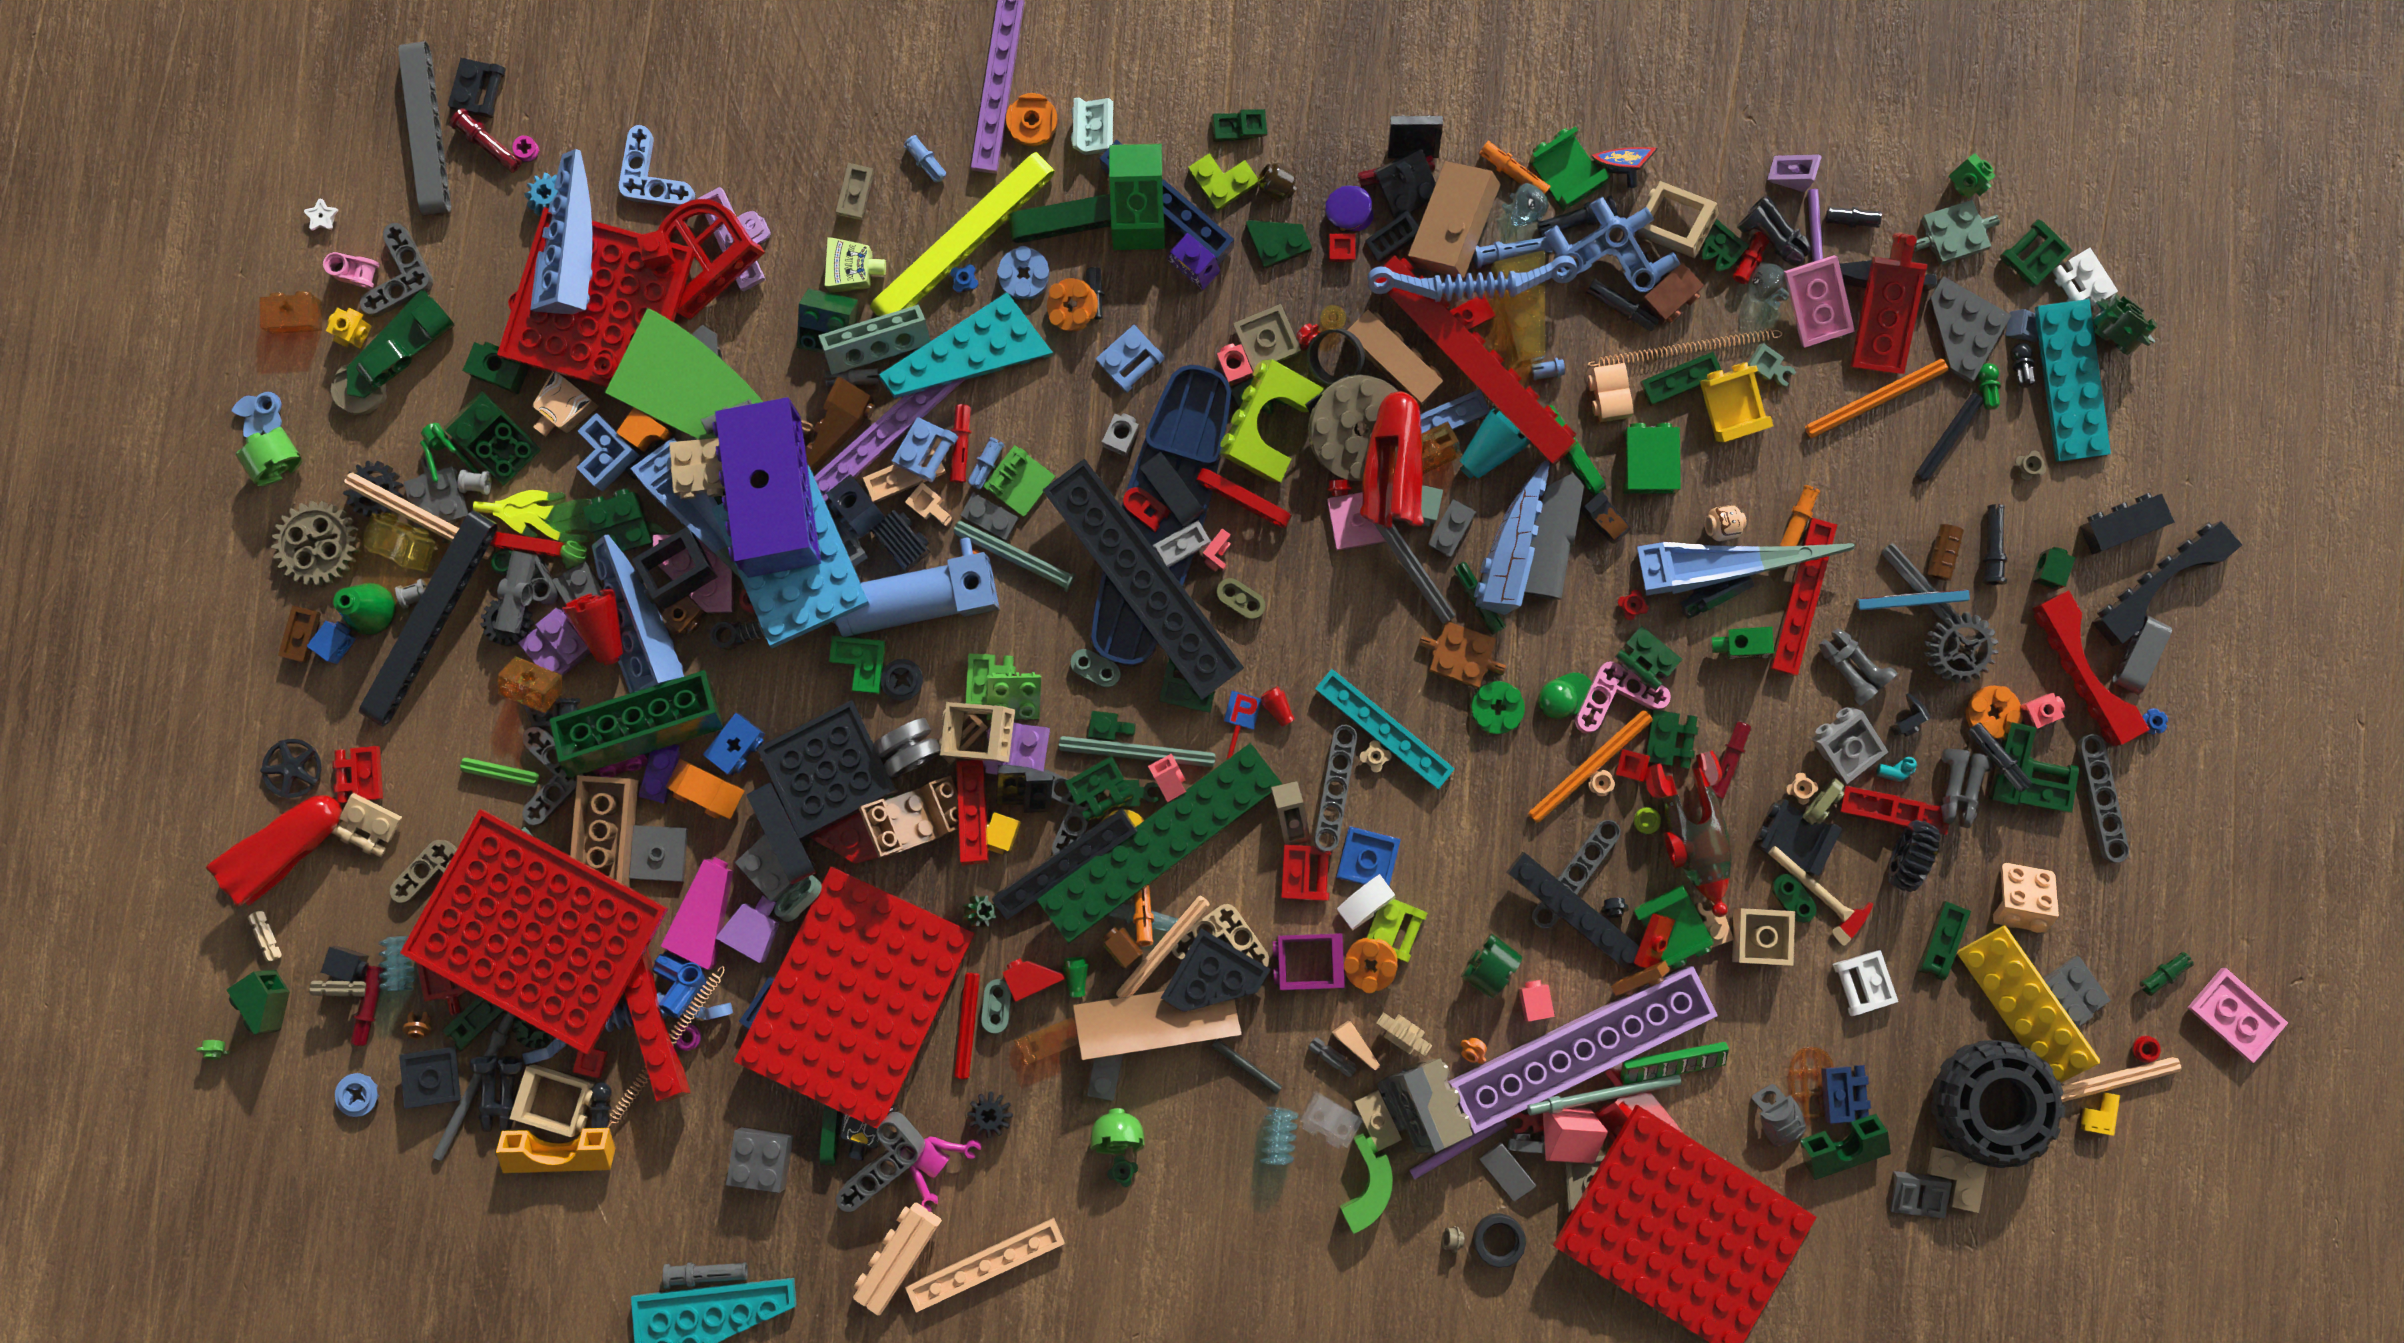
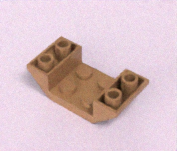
M951 775L930 782L917 790L885 801L881 799L859 807L878 858L892 856L959 830L958 792Z

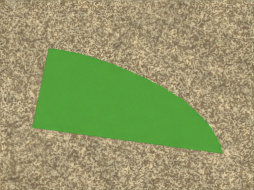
M647 308L605 392L699 440L718 438L714 432L707 435L700 419L715 414V411L722 410L723 407L727 406L730 408L748 399L751 400L752 404L763 402L753 389L706 345L676 323Z

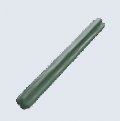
M1065 736L1059 739V750L1150 761H1159L1172 754L1177 764L1214 767L1215 754L1211 752Z

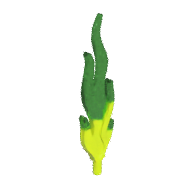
M528 490L504 500L495 501V503L475 501L473 504V511L491 513L501 518L515 531L527 537H538L528 527L527 524H530L559 542L589 541V538L584 535L566 534L565 531L576 529L590 531L583 511V507L589 505L588 500L590 499H577L544 507L538 506L537 503L565 499L566 494L562 492L550 493ZM647 521L651 532L669 535L659 525Z

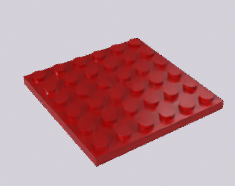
M544 207L497 355L501 358L608 387L613 377L609 379L595 377L591 367L593 358L600 354H609L612 359L616 360L618 368L647 308L674 322L696 251L694 248L671 242L675 264L650 270L642 261L636 237L642 234L592 220V277L589 281V303L586 310L575 314L531 311L538 251L544 252L546 238H543L542 235L544 227L549 228L553 215L548 212L549 208Z

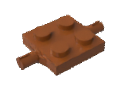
M1451 622L1445 623L1442 634L1437 640L1422 635L1418 646L1433 650V660L1429 672L1479 689L1483 676L1488 670L1503 676L1506 665L1492 661V650L1496 638Z

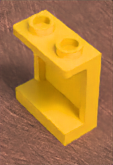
M1747 362L1732 366L1733 371L1724 374L1723 370L1707 374L1708 379L1700 381L1716 441L1726 442L1773 427L1771 416L1765 415L1754 372L1758 371L1757 366H1748Z

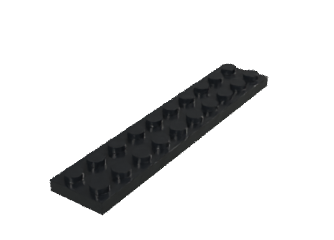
M1085 458L1042 490L1201 700L1205 699L1244 669L1234 653Z

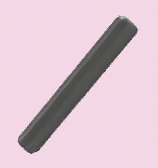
M1891 543L1883 549L1882 555L1917 593L1938 592L1895 544ZM1949 603L1928 604L1941 619L1944 616L1952 619V614L1956 612Z

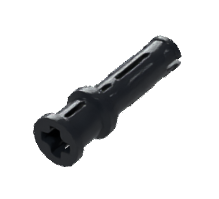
M1611 195L1607 196L1605 200L1614 216H1618L1613 197ZM1591 202L1585 203L1581 209L1538 221L1537 228L1538 231L1541 230L1539 232L1541 238L1545 236L1544 233L1556 225L1560 231L1585 223L1595 225L1598 219L1590 207Z
M1996 504L1987 506V553L1983 557V562L1986 563V571L1982 583L1985 585L2007 584L2005 563L2008 562V557L2004 553L2005 506L1998 504L1996 508Z

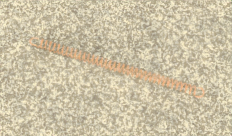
M1768 329V331L1763 330V332H1762V331H1759V332L1762 333V340H1763V341H1764V335H1763V334H1764V331H1766V333H1767V340L1769 341L1768 332H1769V330L1772 332L1771 329ZM1756 332L1758 342H1760L1759 332ZM1744 333V335L1739 334V336L1735 334L1734 337L1732 335H1730V337L1733 338V344L1735 346V336H1737L1738 344L1740 345L1739 338L1740 335H1742L1743 344L1745 345V334L1747 335L1748 343L1750 344L1749 334ZM1720 337V339L1715 338V340L1711 338L1710 341L1706 339L1705 342L1703 341L1705 351L1707 350L1706 341L1709 342V348L1711 350V340H1713L1714 348L1716 350V339L1719 341V348L1721 349V338L1723 339L1724 347L1726 348L1725 338ZM1730 337L1728 338L1729 347L1731 346ZM1687 342V343H1686V346H1685L1684 343H1682L1681 346H1680L1679 344H1677L1676 347H1675L1676 356L1678 355V353H1677V346H1678V345H1679V347H1680V352H1681V355H1682V345H1684V347H1685V352H1686V354H1687V344H1689V346H1690V352H1691V353H1692V348H1691L1692 343H1693L1694 346H1695V352H1697L1696 343L1691 342V344H1689V343ZM1663 346L1662 349L1658 347V348H1657V351H1656L1655 348H1653L1652 351H1651L1650 349H1648L1647 352H1646L1647 360H1649V357H1648V351H1649V350H1650L1651 355H1652V360L1654 359V358H1653V350L1656 351V356H1657V359H1658V349H1660V351H1661V357L1663 358V353H1662L1663 348H1665L1666 357H1668V353H1667L1668 347H1669L1670 350H1671V356H1673L1672 347L1667 346V348H1665V347ZM1639 350L1638 353H1636V352L1634 351V352H1633V355H1632L1631 352H1629V353L1631 354V356H1632V361H1633V363H1634V353H1636V355H1637V361L1639 362V358H1638L1639 352H1640L1641 355H1642V361H1644L1643 352H1641V351ZM1624 353L1623 356H1622V354H1619L1618 356L1615 354L1614 357H1612L1613 365H1615V362H1614L1615 356L1617 357L1618 364H1620V362H1619V356H1620V355H1621V357H1622V359H1623V363H1625V362H1624V355H1625V354H1626V356H1627L1628 364H1629V353H1628V355H1627L1626 353ZM1605 356L1608 360V365H1610V356L1609 358ZM1600 357V358L1602 359V361H1603L1604 366H1605V357H1604V360H1603L1602 357ZM1599 358V364H1594V365H1590V366L1599 365V367H1600V358Z
M712 973L714 977L719 979V982H716L714 979L709 977L711 981L716 983V986H713L711 983L706 981L708 985L713 987V990H710L708 987L703 985L705 989L710 991V994H707L704 990L700 989L702 993L707 995V998H704L699 993H697V995L703 998L704 1000L708 999V995H711V991H714V987H717V983H720V978L722 977L723 973L720 977ZM696 997L694 998L696 1001L700 1002L701 1004H702V1003H706V1000H705V1002H701L698 998H696ZM693 1001L691 1002L693 1005L697 1006L698 1008H699V1007H703V1004H702V1006H698L695 1002H693ZM688 1006L690 1009L694 1010L696 1014H692L689 1010L686 1009V1012L691 1014L693 1018H689L686 1014L683 1013V1016L688 1018L690 1022H686V1020L680 1018L681 1021L687 1024V1026H684L682 1023L677 1022V1024L682 1026L684 1030H681L679 1027L674 1026L675 1029L681 1031V1034H678L676 1031L671 1030L672 1033L678 1035V1038H675L673 1035L670 1036L671 1038L675 1039V1042H672L673 1047V1043L677 1042L676 1039L680 1038L679 1035H682V1031H685V1027H688V1023H691V1019H694V1015H697V1011H700V1008L699 1010H695L692 1006ZM639 1074L640 1077L646 1079V1082H643L640 1078H636L637 1081L643 1083V1086H640L637 1082L633 1083L634 1085L641 1088L645 1086L644 1083H647V1079L650 1078H646L644 1075ZM630 1086L633 1090L637 1092L642 1091V1088L641 1090H637L634 1086ZM627 1090L630 1094L634 1095L635 1098H631V1096H629L628 1094H624L627 1098L631 1099L632 1102H629L625 1098H621L624 1102L628 1103L629 1106H626L624 1103L619 1102L621 1106L626 1107V1110H623L620 1106L617 1105L616 1108L620 1111H623V1114H620L617 1110L614 1109L613 1112L620 1115V1118H617L614 1114L611 1113L610 1116L617 1119V1122H609L608 1128L612 1123L619 1122L618 1119L622 1118L621 1115H624V1111H627V1107H630V1103H633V1099H636V1095H639V1092L638 1094H634L631 1090Z

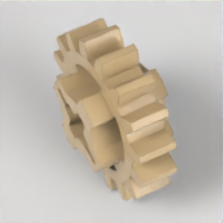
M1383 1012L1377 1021L1378 1025L1387 1030L1384 1037L1409 1054L1415 1049L1426 1056L1432 1047L1430 1043L1422 1039L1425 1032L1399 1014L1394 1020Z

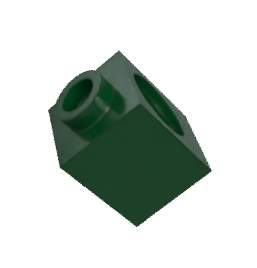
M2052 547V549L2041 552L2031 582L2054 590L2066 587L2076 557L2068 555L2067 550L2059 547Z

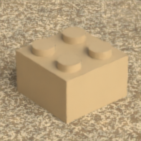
M1734 908L1732 962L1793 966L1795 911Z

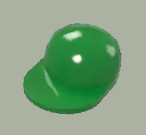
M1573 672L1548 682L1539 692V708L1549 718L1558 720L1578 713L1592 681L1581 673ZM1595 691L1592 694V700H1594Z

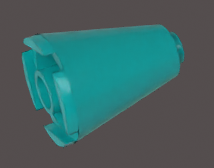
M1493 407L1459 460L1463 464L1459 469L1470 479L1473 476L1479 479L1526 448L1531 441L1496 407Z

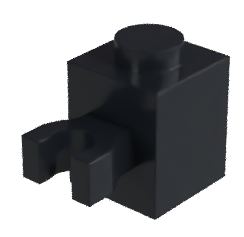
M341 946L329 947L321 973L333 976L331 981H361L367 974L369 955Z

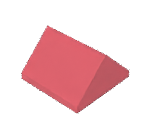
M1570 1107L1563 1109L1560 1113H1543L1546 1161L1595 1163L1608 1131L1591 1109Z

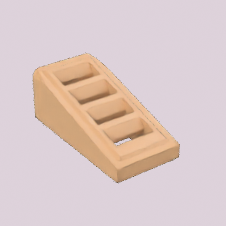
M1351 1021L1345 1022L1332 1031L1340 1042L1374 1070L1380 1068V1064Z

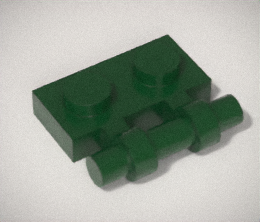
M1643 626L1636 631L1624 646L1631 655L1629 656L1621 649L1615 656L1622 663L1621 666L1626 671L1631 670L1641 679L1640 682L1645 686L1648 684L1655 691L1662 685V682L1655 675L1657 674L1665 681L1682 661L1680 656ZM1638 659L1639 661H1641L1650 670L1647 671L1643 666L1636 662V660Z
M1653 709L1645 755L1650 756L1649 763L1672 766L1673 757L1675 756L1681 757L1680 768L1690 769L1691 759L1695 757L1693 745L1695 736H1698L1699 727H1696L1698 717L1687 715L1686 725L1679 724V713ZM1677 733L1684 734L1682 748H1675Z
M1112 756L1065 781L1077 805L1088 801L1091 808L1082 812L1086 821L1104 816V812L1115 806L1120 807L1126 804V800L1133 797L1129 787L1119 792L1116 785L1125 779ZM1109 790L1112 796L1098 803L1095 796Z

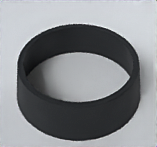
M1332 329L1323 331L1316 335L1309 344L1307 350L1309 369L1313 376L1325 385L1330 386L1341 379L1329 375L1322 368L1318 358L1319 345L1330 333L1336 332L1345 335L1354 343L1357 349L1359 363L1356 372L1351 376L1357 375L1363 367L1365 354L1362 343L1353 333L1347 330Z

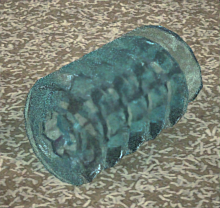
M409 936L386 937L385 940L378 942V945L386 947V950L379 952L378 955L387 958L386 961L379 963V967L387 969L386 972L379 974L380 978L387 980V982L379 985L380 989L387 991L415 989L407 986L408 983L415 981L414 977L407 975V973L415 970V967L406 965L412 959L400 954Z
M1265 1107L1272 1111V1115L1264 1116V1119L1271 1122V1125L1263 1127V1130L1269 1132L1270 1136L1262 1138V1141L1268 1143L1269 1147L1261 1149V1152L1267 1154L1268 1158L1260 1159V1162L1271 1165L1291 1163L1294 1161V1157L1288 1153L1295 1151V1146L1288 1142L1295 1141L1297 1136L1289 1131L1297 1129L1298 1125L1291 1120L1298 1119L1299 1114L1287 1108Z

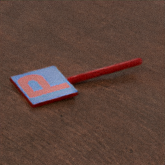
M1231 691L1223 721L1236 725L1227 759L1233 756L1240 727L1254 729L1262 699Z

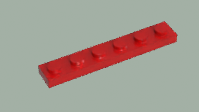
M1812 517L1808 523L1803 546L1833 544L1838 525ZM1829 556L1798 563L1771 662V670L1793 676L1798 675Z

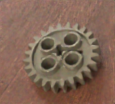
M310 501L309 508L305 504L300 503L299 512L290 508L291 517L282 515L281 517L285 524H276L275 526L281 531L280 534L272 535L273 538L278 540V543L272 545L271 548L279 550V553L275 554L273 558L283 560L278 567L283 570L287 569L285 575L288 577L294 576V581L301 583L304 580V584L309 586L313 584V581L315 585L322 586L323 579L325 582L332 584V576L342 579L340 571L342 569L350 571L347 565L348 561L356 563L355 558L351 556L352 553L360 552L359 549L353 547V544L360 542L359 538L353 537V534L359 530L355 527H349L354 520L349 517L345 518L347 512L343 510L338 511V507L333 504L328 507V503L323 501L319 503V506L316 502ZM327 521L328 527L326 531L321 532V525ZM302 530L303 537L297 542L296 535ZM337 534V538L332 540L330 539ZM335 545L336 553L330 557L329 549ZM310 554L311 562L305 566L304 560Z

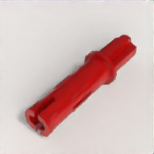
M964 404L956 405L954 429H951V432L958 436L955 445L952 444L949 481L954 483L966 482L968 439L972 431L969 430L971 408Z

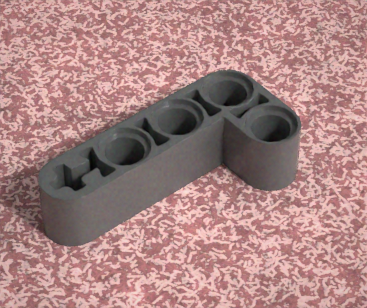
M899 1112L888 1114L877 1128V1137L887 1150L850 1178L836 1196V1203L843 1211L852 1212L912 1166L924 1151L925 1140L903 1114ZM888 1125L894 1126L897 1132L891 1131ZM905 1146L912 1147L914 1152L908 1151ZM886 1161L893 1163L895 1168L887 1165ZM867 1176L873 1178L875 1183L870 1182ZM857 1189L858 1194L852 1196L851 1194Z

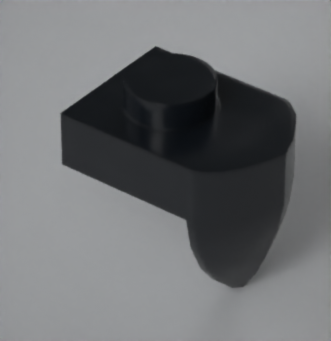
M1909 693L1906 694V699L1912 715L1890 726L1895 736L1903 733L1906 737L1920 730L1918 725L1931 718L1925 706Z

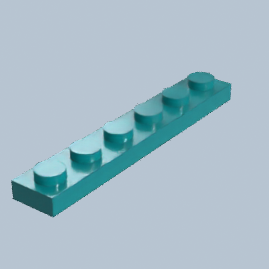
M1333 669L1328 672L1315 688L1319 694L1437 790L1455 770L1449 763Z

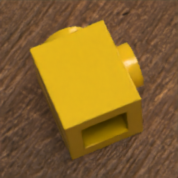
M994 812L991 822L987 821L988 850L1002 855L1004 850L1011 852L1021 821Z

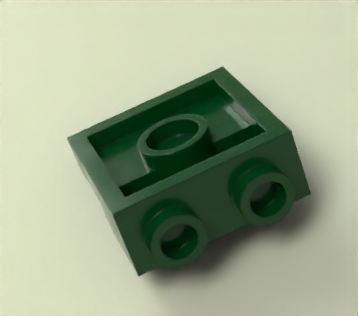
M622 489L613 492L614 498L604 500L603 496L588 500L589 505L583 507L589 530L594 534L596 541L605 535H609L622 552L653 543L638 493H629L628 489Z

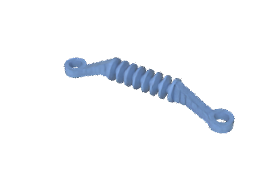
M1560 256L1554 259L1553 262L1527 273L1509 271L1507 279L1504 278L1503 272L1500 271L1497 280H1494L1492 272H1488L1486 280L1483 279L1482 273H1478L1476 281H1473L1471 273H1468L1465 282H1463L1461 275L1457 274L1455 282H1452L1450 275H1446L1445 282L1442 283L1439 275H1435L1434 278L1419 279L1392 272L1387 267L1372 269L1367 279L1369 289L1376 294L1387 293L1395 287L1440 302L1443 293H1445L1447 301H1451L1453 293L1456 294L1458 301L1461 300L1463 292H1466L1468 300H1472L1474 292H1477L1478 298L1482 299L1484 291H1487L1489 298L1493 299L1495 290L1498 291L1500 298L1504 297L1505 290H1508L1510 297H1515L1517 294L1532 288L1533 285L1536 286L1539 282L1542 283L1550 278H1553L1558 283L1570 282L1576 277L1578 271L1573 258L1570 256ZM1561 267H1570L1566 272H1558ZM1380 277L1387 278L1383 283L1374 282Z
M657 993L659 1003L665 996L662 993ZM627 1001L623 1003V1010L617 1003L605 1025L608 1032L614 1030V1023L618 1029H623L624 1020H626L629 1027L634 1026ZM731 1002L709 1008H698L691 1003L689 1004L695 1010L700 1008V1011H697V1015H694V1017L705 1020L733 1013ZM689 1007L686 1008L692 1014H696L694 1010L690 1009ZM685 1009L683 1013L692 1017V1015L687 1013ZM661 1010L663 1019H666L668 1015ZM556 1038L545 1048L523 1053L524 1064L549 1059L564 1048L567 1043Z

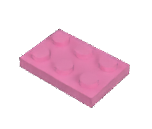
M1834 255L1784 271L1801 346L1805 348L1855 332L1837 256Z
M2221 968L2187 1007L2250 1063H2254L2288 1024L2286 1020L2227 968Z

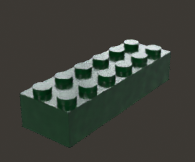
M705 670L550 719L558 762L568 778L723 729L713 685Z

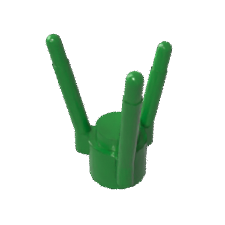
M439 423L429 424L422 429L421 435L424 440L420 444L424 449L430 473L435 483L438 482V476L430 448L437 451L447 447L473 473H479L469 459L451 441Z

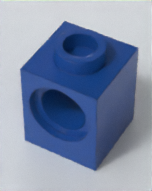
M325 621L307 647L326 661L338 664L356 638L349 634L351 629L342 622L337 621L335 624Z

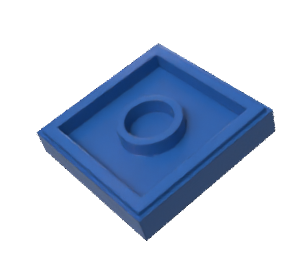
M1349 826L1336 878L1365 885L1380 874L1389 886L1401 839Z

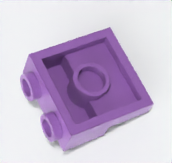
M557 608L536 624L537 628L519 642V645L553 684L591 653L564 612Z
M1013 723L1009 763L983 760L986 773L997 775L998 765L1023 766L1044 771L1050 728ZM991 726L989 727V729H988V731H987V739H988V741H989V738H990Z

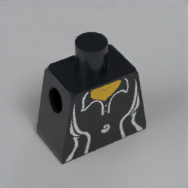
M893 1105L889 1114L897 1112L899 1106ZM843 1113L841 1138L852 1142L848 1156L857 1160H864L867 1146L878 1148L881 1145L877 1137V1129Z

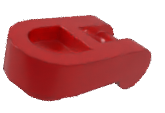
M1131 488L1124 495L1123 504L1127 512L1154 533L1160 527L1158 525L1163 518L1166 519L1171 513L1166 506L1141 488ZM1149 507L1155 510L1151 517L1145 514Z

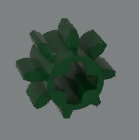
M977 895L971 896V903L962 906L965 909L963 919L971 922V928L978 927L979 925L982 928L988 927V920L996 918L994 914V907L996 905L988 901L987 895L980 898Z

